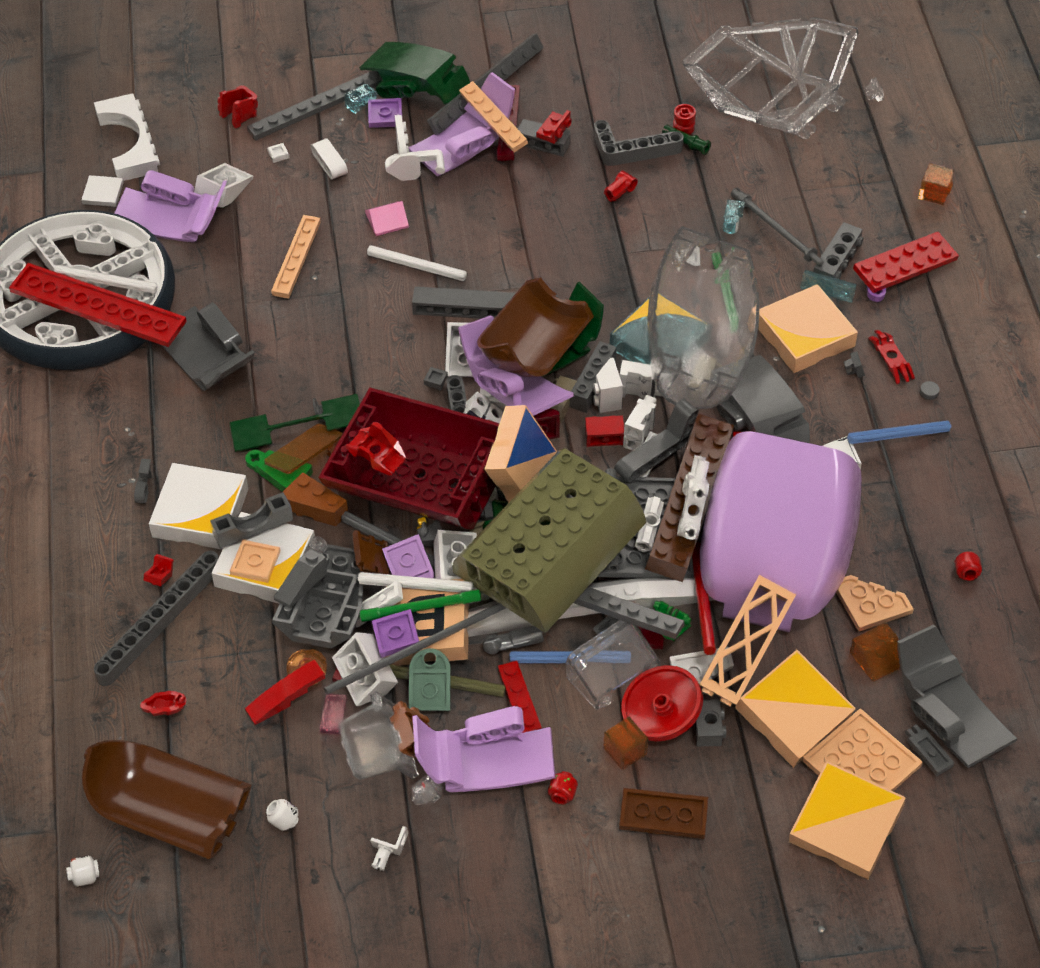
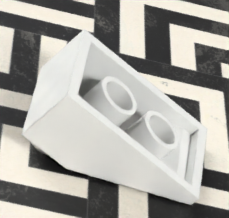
M224 163L198 175L194 193L215 195L225 180L227 183L217 207H225L237 198L251 182L253 175Z
M448 322L445 369L448 372V377L452 375L473 377L458 327L468 323Z

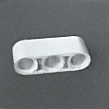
M327 138L311 144V151L331 180L348 173L344 160Z

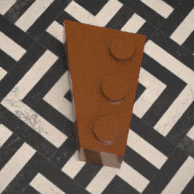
M301 473L283 491L291 505L292 512L296 513L297 516L302 517L305 515L312 517L315 521L337 526L341 522L342 514L348 511L347 500L305 473Z

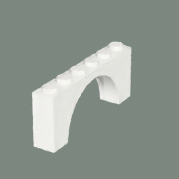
M134 94L94 102L100 126L122 125L133 129L139 135L137 143L131 150L119 157L112 158L117 178H123V181L145 176L149 170L158 172L159 158L158 155L154 156L156 150L154 144H150L152 142L150 132L146 133L148 131L146 121L143 122L145 120L143 111H139L141 109L138 99L135 100Z

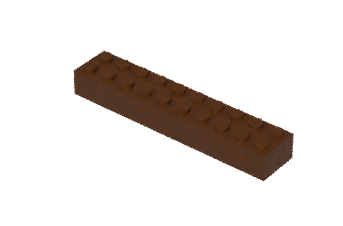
M698 413L645 570L683 582L697 541L696 539L690 540L677 536L686 496L682 492L685 475L691 472L694 455L706 458L705 461L709 462L706 476L709 490L701 518V529L715 478L734 425ZM691 505L688 508L689 514H695L698 511L697 505Z

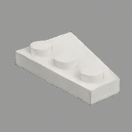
M719 648L712 655H706L704 651L671 656L669 662L671 666H678L689 671L700 685ZM731 654L723 658V673L729 671L734 666ZM718 663L709 679L719 676Z

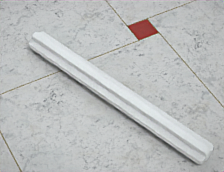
M370 245L367 250L369 256L452 279L465 281L467 272L376 246Z
M56 265L54 272L77 280L153 294L158 290L157 283L61 265Z
M360 572L358 576L359 584L389 586L398 581L401 583L402 588L459 593L474 589L473 582L364 572Z

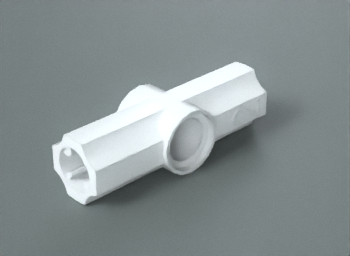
M655 496L648 497L644 509L646 524L638 531L635 547H637L638 551L645 553L652 550L664 504L661 498Z

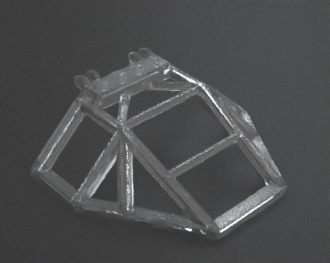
M813 17L810 21H801L800 19L774 21V24L764 25V22L752 23V26L730 28V25L721 26L683 59L682 62L684 68L719 112L798 135L802 139H808L810 133L813 134L816 131L815 125L810 123L826 107L829 111L837 112L839 106L845 104V99L836 94L859 32L858 27L818 17ZM807 29L798 56H796L789 30ZM818 30L845 36L829 80L803 73ZM779 31L788 64L747 39V34ZM727 37L756 55V57L722 86L701 69L697 63ZM763 60L793 80L756 113L728 90ZM805 83L817 87L808 95ZM797 84L799 85L803 100L797 106L768 112ZM785 116L782 120L775 119L776 117Z

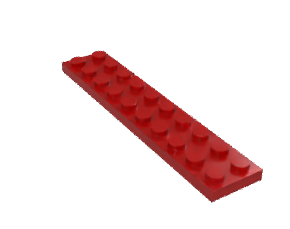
M27 263L9 286L11 293L166 347L171 345L187 322L185 316L31 263Z

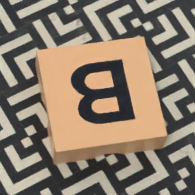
M402 588L403 600L395 605L460 593ZM469 603L412 612L419 641L467 619ZM467 628L423 649L432 648L439 650L449 661L468 660L469 635ZM417 652L392 663V665H410L413 656ZM427 653L424 657V662L436 661V656L433 653Z

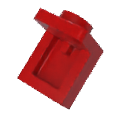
M156 554L153 566L144 573L143 581L155 586H162L172 577L173 559Z

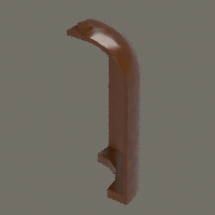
M541 277L527 280L482 332L477 340V345L493 364L504 371L522 377L544 376L555 366L594 315L586 301H572L566 298L561 300L556 297V293L547 286Z
M101 741L89 746L84 754L83 789L89 803L101 816L208 859L214 857L223 847L221 842L224 837H230L237 825L234 819L239 810L243 811L252 786L249 783L154 747L131 741Z

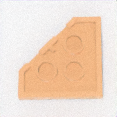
M853 575L844 577L843 582L836 591L858 632L913 614L914 609L904 593L886 590L884 586L873 582L866 583L860 581L858 577Z

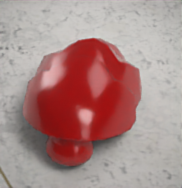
M176 691L158 692L142 701L140 707L144 712L150 713L153 716L173 715L185 707L187 700L183 693Z

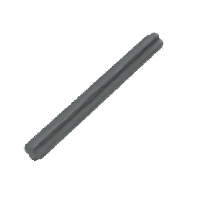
M345 511L341 516L342 522L367 535L374 536L379 541H387L388 546L403 541L348 511ZM426 552L432 568L435 569L434 556Z

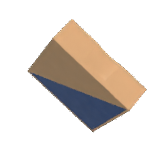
M526 405L505 406L496 440L491 448L485 471L495 485L502 490L508 502L557 453V450Z

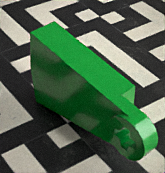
M252 450L245 457L246 465L250 469H253L281 492L301 473H305L309 477L313 473L311 464L268 450L266 453Z

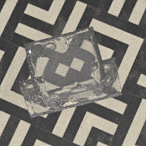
M379 692L370 695L372 705L338 723L343 739L341 744L348 756L346 761L352 770L353 776L359 780L394 770L401 771L411 779L419 775L413 756L403 754L399 750L398 745L402 741L399 732L395 730L394 724L390 721V717L394 715L392 707L395 704Z

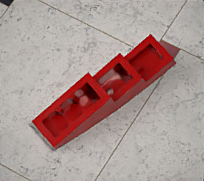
M314 659L262 693L245 708V711L254 725H257L290 707L291 701L308 693V687L325 679V674Z

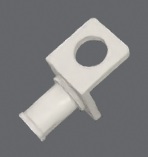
M402 827L396 845L371 838L372 846L378 848L371 865L373 868L378 870L379 867L380 871H384L390 854L400 856L408 836L407 827Z

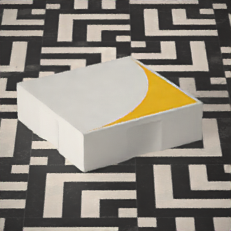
M172 463L149 522L152 537L176 542H191L200 546L223 550V548H219L213 535L210 520L228 513L233 517H237L248 492L246 475Z
M241 512L239 517H245L251 514ZM285 523L244 539L280 547L281 552L268 583L230 575L231 566L242 540L224 547L211 573L214 587L237 593L251 594L263 600L279 603L274 600L275 594L297 560L309 549L313 550L316 545L314 530Z

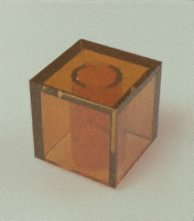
M929 163L922 179L919 199L944 205L947 196L952 191L954 169Z
M629 716L604 732L603 748L621 770H624L647 755L648 738Z

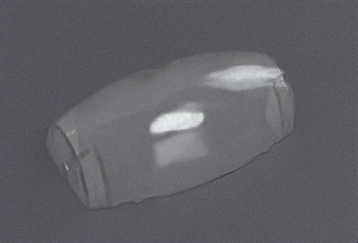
M681 226L668 245L652 282L647 317L648 355L656 388L668 402L676 405L684 398L697 409H709L727 401L737 388L749 366L748 363L753 355L759 327L760 305L759 292H756L757 278L753 276L755 268L748 249L720 240L716 248L707 249L705 245L710 239L709 235Z

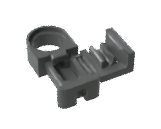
M141 459L138 472L139 478L134 492L135 503L147 502L149 494L147 481L148 478H152L151 459Z

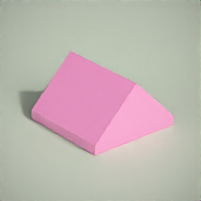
M402 201L365 210L375 236L409 228Z

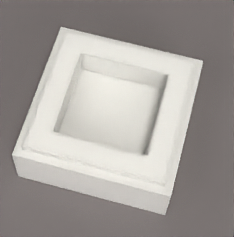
M283 143L267 148L273 163L289 158V153Z

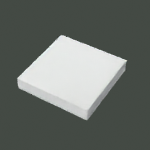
M89 175L82 197V204L116 207L124 183L123 178Z

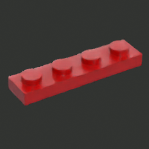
M518 661L498 665V672L503 685H505V691L511 707L517 706L523 710L524 731L522 733L542 729Z

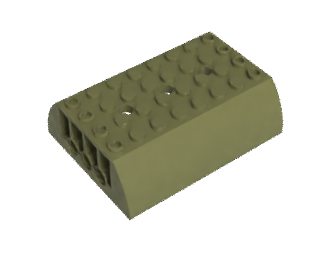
M563 448L540 469L453 561V573L465 581L473 582L475 588L546 633L646 524V518L637 498L627 485ZM570 494L574 498H567L566 495ZM545 520L551 522L549 525L544 526L540 524L542 521ZM517 548L525 549L522 553L514 552Z

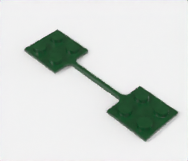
M358 394L322 401V414L269 425L266 414L230 422L235 452L272 444L270 433L274 429L314 420H324L327 431L345 428L360 405Z

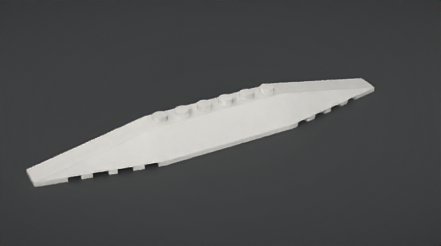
M626 577L593 582L588 586L650 609H655L653 608L655 601H663L669 607L697 603L694 578H684L683 582L671 578ZM493 601L469 609L468 618L498 604V602ZM573 603L559 619L600 612ZM506 608L467 627L469 637L511 631L533 625Z

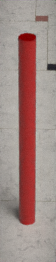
M696 542L692 554L703 650L706 655H712L716 652L710 601L709 594L704 588L701 577L700 543Z

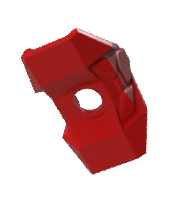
M373 422L370 427L360 429L358 435L349 444L345 445L346 449L354 457H364L371 462L373 469L389 476L406 460L398 440L378 422ZM374 446L381 447L380 452L373 454L370 449Z

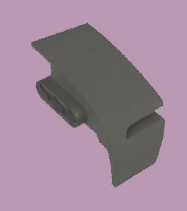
M213 302L201 310L194 306L180 314L186 317V324L169 347L163 346L173 360L202 391L212 387L251 362L255 354L253 350L246 354L240 351L237 347L243 343L240 335Z
M761 355L711 372L723 386L725 393L724 398L715 402L717 410L729 424L734 425V429L739 431L747 428L750 432L809 443V423L802 415V413L806 412L804 406L777 371Z
M934 624L897 641L901 674L914 714L943 741L967 768L1017 741V738L986 707L962 677L961 673H963L958 659L951 653L944 638Z

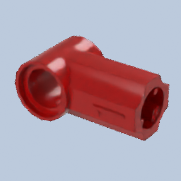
M621 171L616 176L615 181L604 189V195L609 201H616L626 191L632 192L636 188L638 180L627 172Z

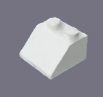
M610 358L596 375V383L593 384L595 393L593 395V402L595 406H598L600 413L622 409L623 385L614 358Z

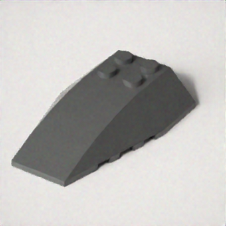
M327 544L320 551V554L326 556L327 574L291 608L280 603L272 623L294 642L333 648L351 638L360 616V610H362L363 584H359L358 581L359 573L362 571L356 565L354 549Z

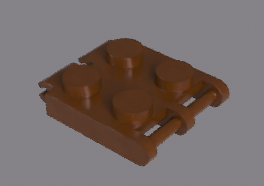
M355 530L353 532V544L356 565L360 571L389 575L391 571L382 550L388 547V542L385 540L379 541L374 539V536H366L361 534L360 531Z

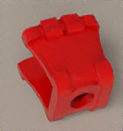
M241 85L234 90H224L219 93V115L225 118L232 113L234 128L240 127L249 118L257 116V95L246 86Z

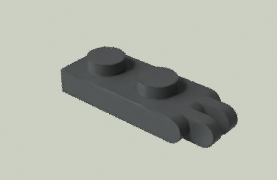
M915 724L912 726V730L910 728L905 730L909 745L936 776L941 775L954 766L955 762L926 729L921 730Z

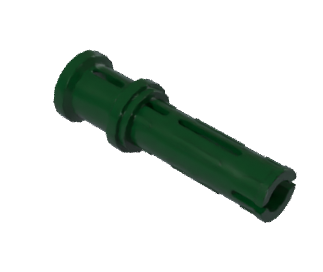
M668 124L663 127L669 130V132L678 131L682 133L684 137L683 143L687 144L691 150L696 149L700 151L702 155H706L711 148V141H704L698 135L691 136Z

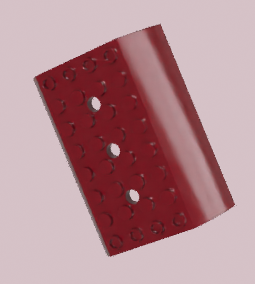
M369 387L321 471L319 479L325 487L464 529H474L496 487L485 471L491 448L496 440L500 423ZM373 422L380 423L385 430L398 440L406 456L405 462L391 476L373 469L370 461L362 456L354 457L346 449L345 445L349 444L358 435L359 430L370 427ZM374 446L370 451L376 454L380 452L381 447ZM425 473L421 478L416 477L417 474ZM457 483L455 488L450 487L451 484Z

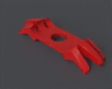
M875 330L874 332L878 338L870 336L868 340L880 352L889 367V371L893 374L896 384H900L898 370L906 382H909L908 374L911 380L915 379L910 363H907L893 341V336L889 333ZM894 352L896 353L897 357L893 359L889 358L887 356V353Z

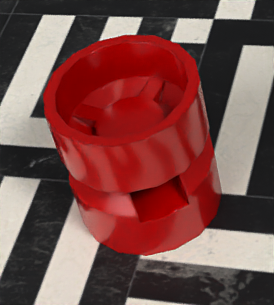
M689 104L676 106L674 109L673 128L691 135L695 130V108Z

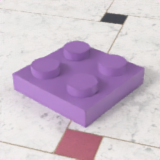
M401 98L368 100L369 128L395 127V115H402Z
M411 609L372 621L381 658L392 655L419 642Z

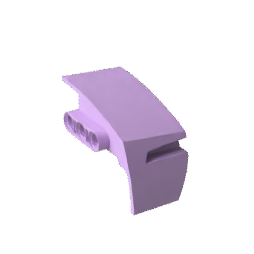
M149 170L146 172L141 184V189L146 193L126 187L115 214L127 217L141 224L156 237L195 242L198 235H202L209 226L227 181H223L215 195L206 193L200 195L193 192L194 187L188 182Z
M493 316L458 327L463 350L474 380L480 388L486 390L505 405H526L534 416L574 396L573 392L549 382L542 376L522 377L504 371L493 364L477 345L479 336L493 321Z

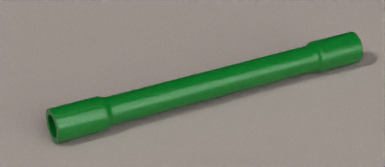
M477 589L461 592L460 594L393 606L360 610V617L362 622H366L411 609V612L456 604L481 601L480 590Z

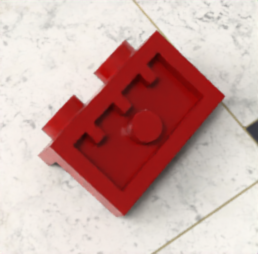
M567 110L564 115L552 111L536 132V137L555 144L563 136L565 129L571 125V111Z

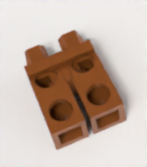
M400 701L392 707L394 715L390 717V721L394 724L395 730L399 732L402 741L398 745L400 752L417 759L414 748L413 716L417 715L428 727L430 726L427 723L430 721L427 716L419 712L418 708H407L406 703Z

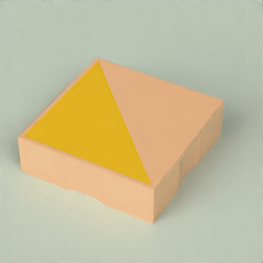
M798 650L794 651L744 694L735 706L738 712L755 729L766 736L772 746L793 768L822 739L829 736L843 724L856 709Z
M826 761L790 832L789 842L817 856L826 857L837 863L840 867L869 880L881 855L882 846L900 816L906 797Z

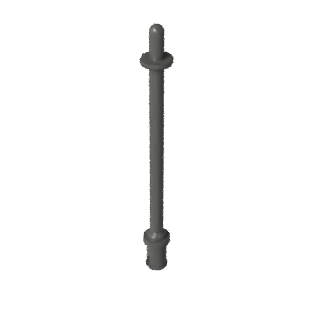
M738 187L731 191V196L739 202L740 206L751 209L803 252L804 260L807 262L813 261L819 266L823 265L824 261L817 255L818 251L816 248L805 246L754 204L749 194H745Z

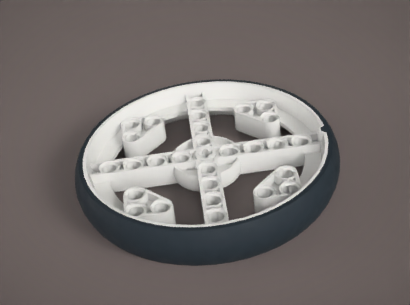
M98 210L59 212L36 219L20 227L0 243V347L10 355L26 363L56 370L86 369L120 359L147 341L146 339L89 319L87 320L100 337L79 342L74 326L41 322L36 325L35 332L37 337L24 332L22 328L60 310L28 298L7 309L4 307L3 296L10 302L21 298L20 295L11 293L9 286L26 266L25 261L22 259L33 251L37 253L51 271H54L56 265L128 277L146 268L149 280L144 275H137L133 279L157 283V292L153 294L128 289L126 296L167 311L170 310L173 302L175 274L166 249L147 228L127 217ZM74 237L77 251L110 256L115 253L114 241L125 245L129 250L93 267L71 265L54 244V241ZM83 281V282H86V283L95 285V286L100 287V288H103V289L106 288V287H108V286H110V285H104V284H99V283H93V282Z

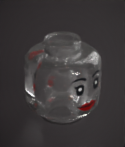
M423 776L411 787L412 801L417 806L430 807L441 798L442 784H436L429 776Z

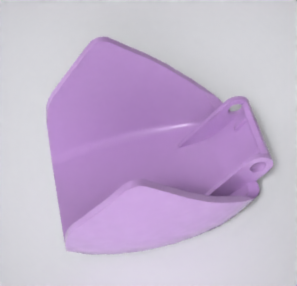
M741 432L731 439L727 445L711 491L700 543V571L704 588L711 598L724 603L722 617L735 620L759 575L796 594L777 630L790 632L793 619L804 620L811 618L828 604L843 582L849 567L858 528L861 500V470L851 456L837 449L757 432ZM758 588L751 602L768 592ZM776 597L778 618L786 602ZM770 599L749 611L750 624L766 627L772 623Z

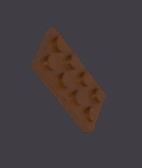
M624 788L619 830L705 839L708 797Z

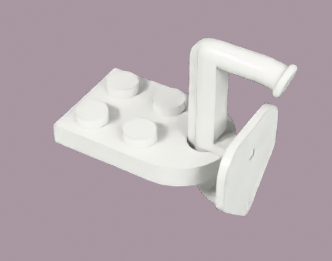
M395 115L398 153L386 159V172L401 181L415 180L421 174L420 162L436 160V173L444 174L445 164L442 151L409 152V148L406 146L408 144V134H404V132H407L406 121L402 122V115Z

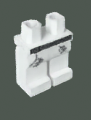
M622 360L620 379L623 385L622 397L625 398L626 394L638 395L641 398H645L646 395L654 398L655 395L665 397L669 372L659 371L660 365H654L653 367L649 364Z
M646 395L644 400L638 399L637 405L625 423L624 448L632 451L644 443V437L648 436L650 430H653L655 426L656 398Z

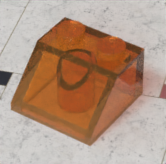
M886 622L852 639L850 653L873 682L900 668L897 644L899 639Z

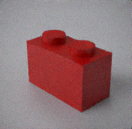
M623 415L586 417L585 435L587 447L623 445Z

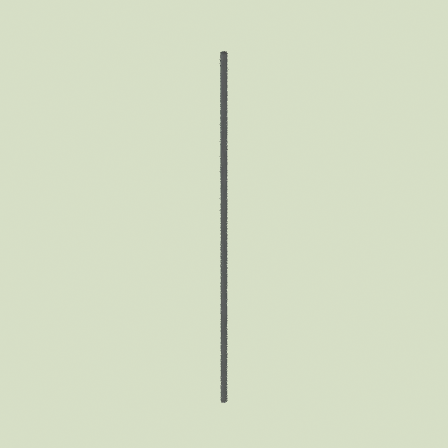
M498 603L324 687V692L326 695L333 693L506 609V607Z

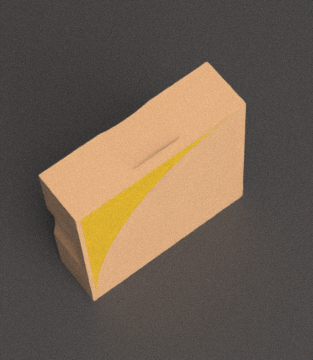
M818 284L756 310L755 326L767 341L777 349L780 357L793 373L810 367L824 358L835 356L856 345L857 330Z

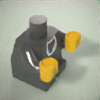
M425 517L418 518L419 527H417V535L419 534L423 546L434 547L433 543L437 531L442 530L440 522L434 520L429 525Z

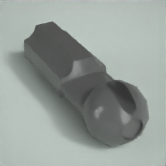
M528 626L497 636L489 635L484 639L482 645L486 653L497 654L501 650L515 649L543 642V634L537 627Z

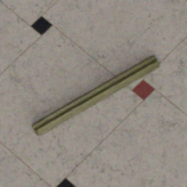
M389 665L396 678L409 680L408 667ZM450 675V688L503 697L505 694V685Z

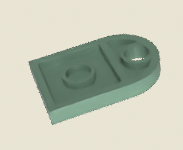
M428 648L417 652L413 656L409 665V708L416 707L419 711H450L451 669L449 660L441 651ZM427 653H433L436 656L434 664L428 665L424 662V657Z

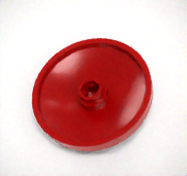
M671 665L654 667L641 673L627 687L621 704L623 719L629 729L642 739L649 741L670 740L686 732L696 722L703 706V693L698 681L689 671Z

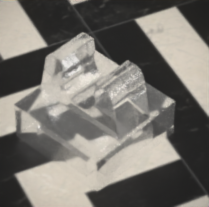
M875 77L870 80V85L866 86L864 90L867 93L865 96L868 100L876 99L879 102L884 100L883 88Z

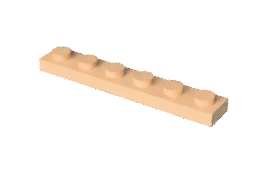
M473 81L459 90L465 100L514 153L528 144L524 135Z
M303 215L271 290L272 296L290 298L321 223L320 218Z

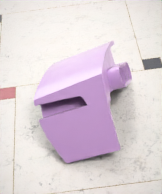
M492 72L487 77L481 90L509 119L515 89ZM467 103L464 108L467 112L438 135H432L408 148L409 152L441 150L446 173L491 146L499 136L476 110ZM436 160L422 162L437 177L442 175L435 171L437 167Z
M512 706L470 717L465 721V728L456 731H434L420 720L417 715L413 716L415 756L427 775L436 784L445 782L446 790L449 792L506 788L556 778L551 728L547 727L522 733L524 731L523 710L520 707Z

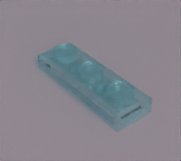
M805 270L800 288L807 289L818 284L827 296L852 303L857 284Z

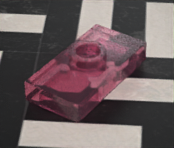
M326 695L320 733L341 734L347 695Z

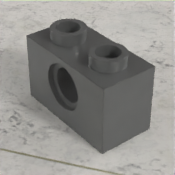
M720 699L703 700L701 713L695 722L697 747L722 746V739L726 738V725H722L725 713L724 707H720Z

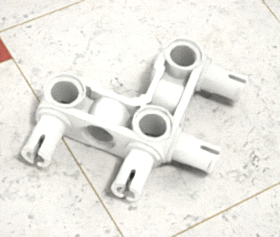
M694 455L691 472L685 475L682 492L686 496L677 530V536L690 540H697L703 509L709 490V483L706 479L709 462L705 461V457ZM691 505L698 506V511L695 514L688 513V508Z

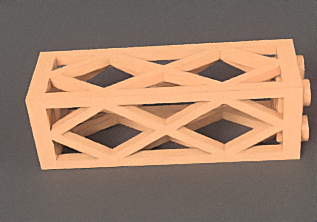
M761 575L758 576L700 683V686L703 687L702 692L711 697L713 694L721 697L720 702L729 707L732 704L737 705L796 594ZM758 588L768 592L751 602ZM776 597L786 602L778 618ZM770 599L772 623L750 635L749 611ZM743 617L745 639L726 649ZM770 631L753 664H751L750 642ZM745 646L746 671L724 683L723 658ZM717 663L719 683L709 679ZM745 678L737 693L728 689L729 686Z

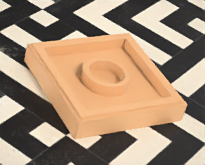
M242 539L231 566L230 575L268 583L281 552L280 547Z

